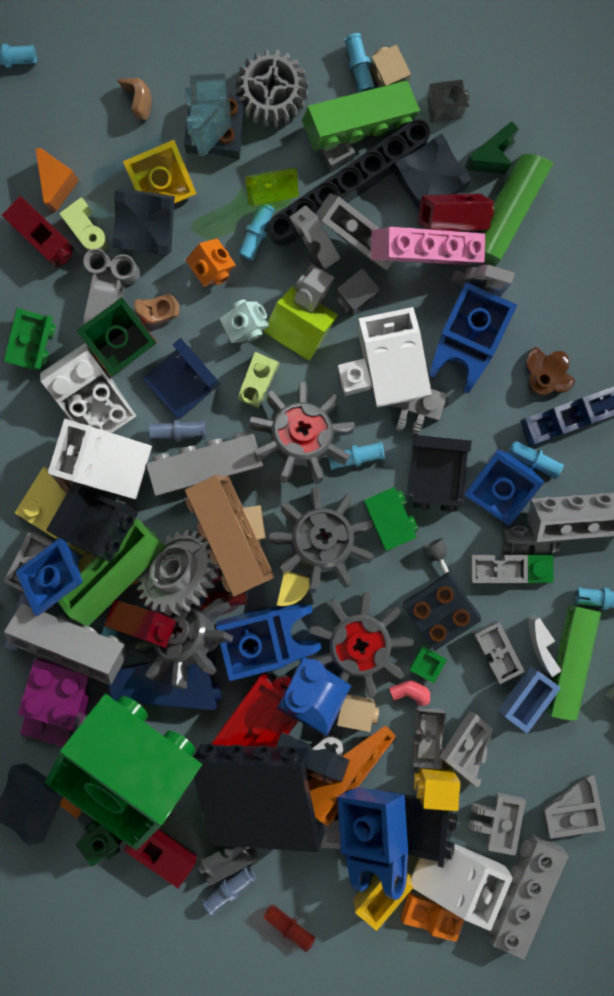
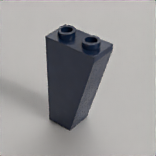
M208 651L207 654H206V656H207L208 659L213 663V665H214V667H215V669H216V672H215V673H217V667H216L215 657H214V656H211V657H210L209 651ZM155 660L121 666L113 683L109 685L111 698L115 701L119 697L125 696L137 703L214 710L219 704L218 701L222 700L220 684H215L214 676L202 671L197 664L188 666L187 689L184 690L172 686L173 664L170 665L159 682L145 675Z

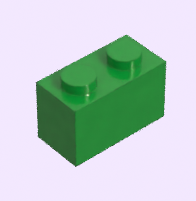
M392 487L362 500L385 551L417 538L415 531H418V526L413 516H407L404 506L407 505V501L401 490L396 491V488Z

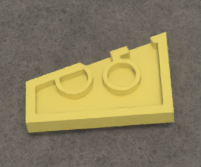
M43 466L15 511V514L55 539H59L46 531L64 500L66 493L51 474H48L49 469ZM67 543L70 548L81 555L86 556L88 552Z

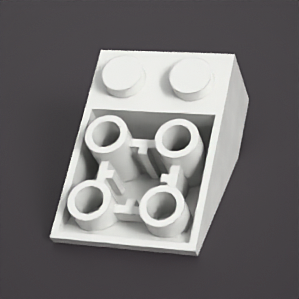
M411 307L358 318V337L370 375L376 406L382 407L431 396L422 339L414 308Z
M86 343L40 373L42 384L71 421L112 433L136 417V414L106 369Z
M64 419L48 474L136 499L152 446Z
M456 844L453 859L448 860L444 868L438 867L437 861L419 858L411 876L413 889L460 918L489 931L493 927L513 879L505 865Z

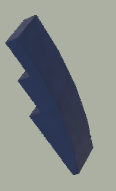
M614 387L520 420L529 446L614 416Z

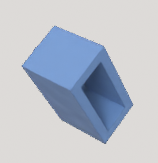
M530 666L499 707L498 711L528 734L561 688Z

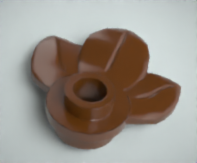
M537 347L530 351L526 359V368L531 374L528 379V385L532 393L545 396L552 391L564 393L572 388L575 379L566 373L570 363L566 352L555 351L546 356ZM540 378L543 379L546 382V384L541 383Z

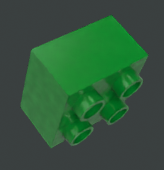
M105 694L60 750L45 784L133 849L137 850L162 826L202 764L192 757L195 748L184 736L174 731H166L163 736L145 723L148 718L147 712L136 701L125 696H121L115 701Z

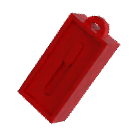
M260 673L210 744L276 747L281 733L289 735L298 722L276 709L286 690L281 684L288 686L292 678L282 675L272 679L266 673Z

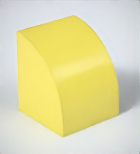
M292 572L285 574L277 605L288 606L301 600L309 589L308 582L310 577Z

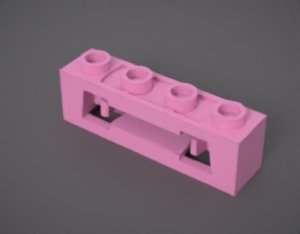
M386 227L371 231V260L453 265L484 263L485 234Z

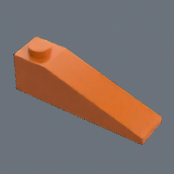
M384 726L342 756L350 760L342 782L333 779L330 784L314 777L308 781L314 814L320 822L327 826L331 824L338 814L337 796L355 787H359L396 738L395 734L388 727Z

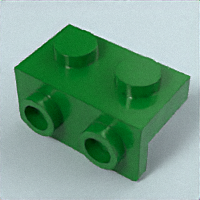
M16 308L3 362L34 371L40 370L41 366L45 367L49 356V351L45 350L47 340H52L55 332V324L52 323L53 316H44Z

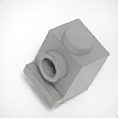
M311 263L305 275L300 277L294 288L298 292L295 294L293 302L308 312L313 313L325 298L334 277Z

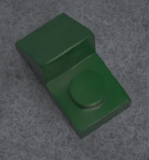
M513 121L508 123L469 156L465 167L470 171L507 173L512 163L504 153L516 142L514 137L519 128Z

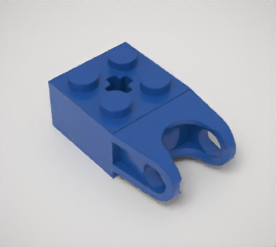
M466 282L442 331L429 377L435 378L437 372L447 362L458 361L467 369L466 386L463 392L469 394L493 358L516 310L517 304ZM477 317L483 318L482 324L485 326L477 328L471 319L476 320Z
M296 604L269 607L217 620L216 629L233 636L232 642L220 643L229 681L283 668L287 664L318 652L322 648L319 641H300L291 636L293 624L305 615L312 613V605ZM246 639L256 640L253 643V648H247V645H242L246 642Z
M355 787L337 796L341 854H345L351 886L354 890L363 892L369 888L372 876L376 874L382 883L386 896L397 900L402 896L407 880L408 842L404 794ZM361 874H363L362 881L360 883V876Z

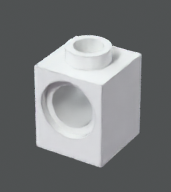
M365 358L338 365L337 373L343 396L371 389L372 383Z

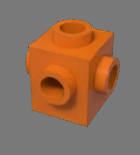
M218 238L199 243L186 258V262L203 287L214 283L216 286L223 284L229 279V272L236 266Z

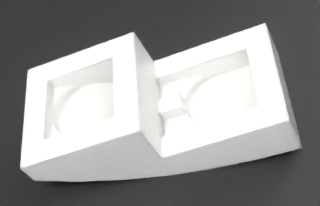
M532 615L528 618L534 652L545 673L553 677L561 672V669L546 647L555 642L541 619Z

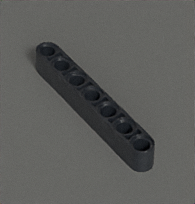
M421 119L409 122L275 214L269 222L272 241L279 246H285L297 239L300 234L290 217L304 206L316 214L324 203L320 200L322 195H337L349 203L393 173L395 162L414 153L428 143L431 134L429 124ZM413 133L420 134L423 139L420 141H416L412 139L410 135ZM397 149L401 154L399 156H392L388 153V150ZM374 164L378 167V170L370 172L365 166ZM346 179H351L356 185L348 188L342 182ZM279 225H285L289 228L285 234H277L274 230Z

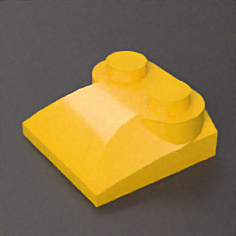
M175 140L166 142L123 161L135 190L175 196L174 203L197 194Z

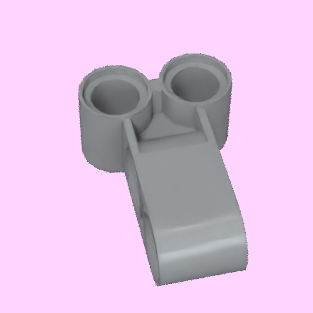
M91 249L85 254L84 266L93 275L83 325L123 297L125 285L135 284L139 280V266L130 256L118 255L111 260L101 249ZM104 259V266L101 269L94 270L93 265L95 261ZM124 265H131V272L126 276H121L120 269Z

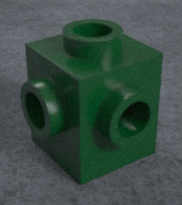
M93 820L84 828L85 833L75 844L91 867H93L102 859L106 858L108 861L118 854L121 850L119 846L122 840Z

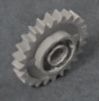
M186 530L184 534L177 531L174 538L167 535L165 542L167 548L159 553L153 563L143 572V575L137 578L136 581L141 584L137 588V591L141 593L139 598L152 611L159 614L163 613L167 617H170L172 612L180 616L182 609L190 612L192 603L199 606V598L201 596L208 597L206 589L215 587L211 580L219 577L214 570L220 566H216L210 557L209 550L212 548L208 540L203 539L197 531H194L193 534L189 530Z

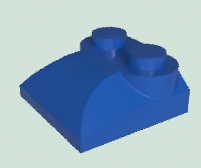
M497 449L490 456L488 462L464 495L510 526L541 488L543 480L532 469L512 455Z
M61 538L57 539L16 571L32 611L36 616L41 615L83 583L78 569V556L70 550L67 542Z
M303 657L276 709L320 734L327 736L351 685L326 670L319 661L314 659L308 660Z

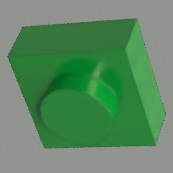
M528 555V583H554L553 555Z
M421 645L409 670L434 684L447 659Z

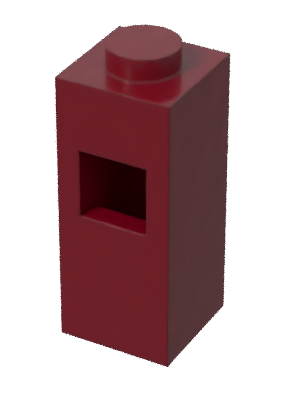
M481 193L422 195L418 224L428 230L441 231L489 229L494 215V201Z
M21 195L1 215L56 268L67 263L72 257V252L75 248Z
M114 600L104 626L166 648L176 620L154 611Z
M160 829L137 850L128 844L123 849V851L178 889L194 867L198 856Z

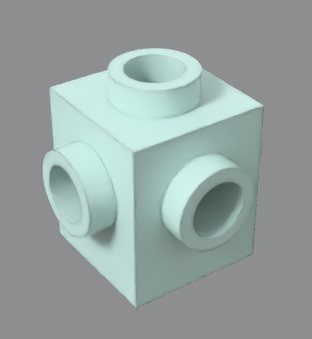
M245 299L234 303L231 306L232 310L219 318L231 343L254 341L263 335L261 331L270 326L266 320L267 314L265 309L258 302H246Z

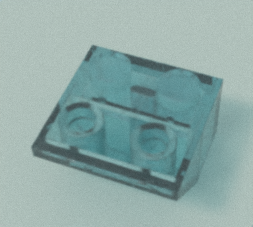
M225 73L189 75L190 87H185L186 104L189 106L190 116H187L188 135L191 136L192 146L197 147L199 156H205L231 127L230 99Z

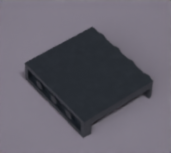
M200 744L193 758L199 761L202 766L194 776V781L211 845L318 852L325 834L324 823L316 822L304 764L309 748Z

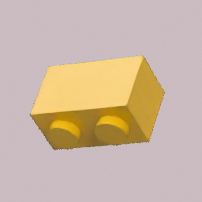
M442 766L441 769L419 767L418 773L413 775V790H416V798L420 799L423 808L458 811L460 781L454 770L447 766Z
M407 873L404 892L397 900L386 896L380 879L374 874L369 888L359 892L353 899L355 913L377 931L413 889L410 874Z

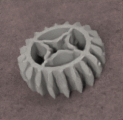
M266 49L262 57L255 52L254 61L246 58V68L239 67L238 73L240 77L235 79V86L238 87L235 89V96H241L239 101L245 100L244 115L246 117L253 115V122L255 124L263 119L265 127L269 125V121H274V126L278 127L279 120H283L288 125L289 115L297 118V109L303 110L305 107L304 100L308 98V91L306 90L308 88V80L304 78V68H299L297 59L290 62L289 53L280 57L278 49L274 52V55H270ZM280 73L286 76L292 84H288V81L282 80L278 76V74ZM273 81H274L275 86L273 87V90H271L270 97H269V92H268V91H270V88L272 87ZM250 92L262 97L265 100V104L256 101ZM279 101H284L281 104L275 105Z

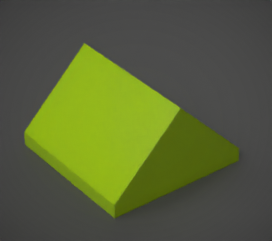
M292 286L277 302L268 321L270 326L264 329L263 333L310 361L337 319L338 314L322 304H319L313 313L308 312L293 302L298 291Z

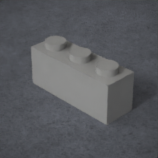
M329 194L316 213L320 222L374 264L387 270L393 261L371 260V231L380 228L339 196Z

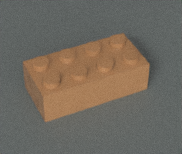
M214 475L185 489L188 496L185 498L187 507L191 513L196 514L200 522L197 524V528L202 538L207 539L212 548L209 550L210 557L216 566L219 565L224 576L221 579L227 592H232L233 596H236L275 577L229 476Z

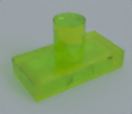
M289 167L245 176L247 201L250 206H259L299 197L297 168Z

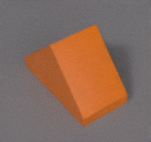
M36 148L44 204L51 212H55L65 201L79 179L66 165L42 148Z

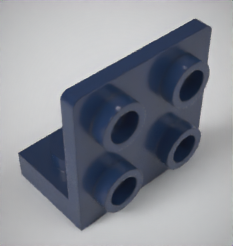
M180 337L172 344L176 350L144 377L146 383L178 419L184 417L221 385Z

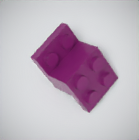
M41 658L34 659L18 711L19 715L25 716L20 734L64 747L83 723L91 697L90 694L86 693L91 677Z

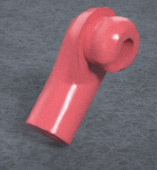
M408 680L389 687L394 701L408 696L417 701L419 706H426L430 702V691L427 687L414 680Z

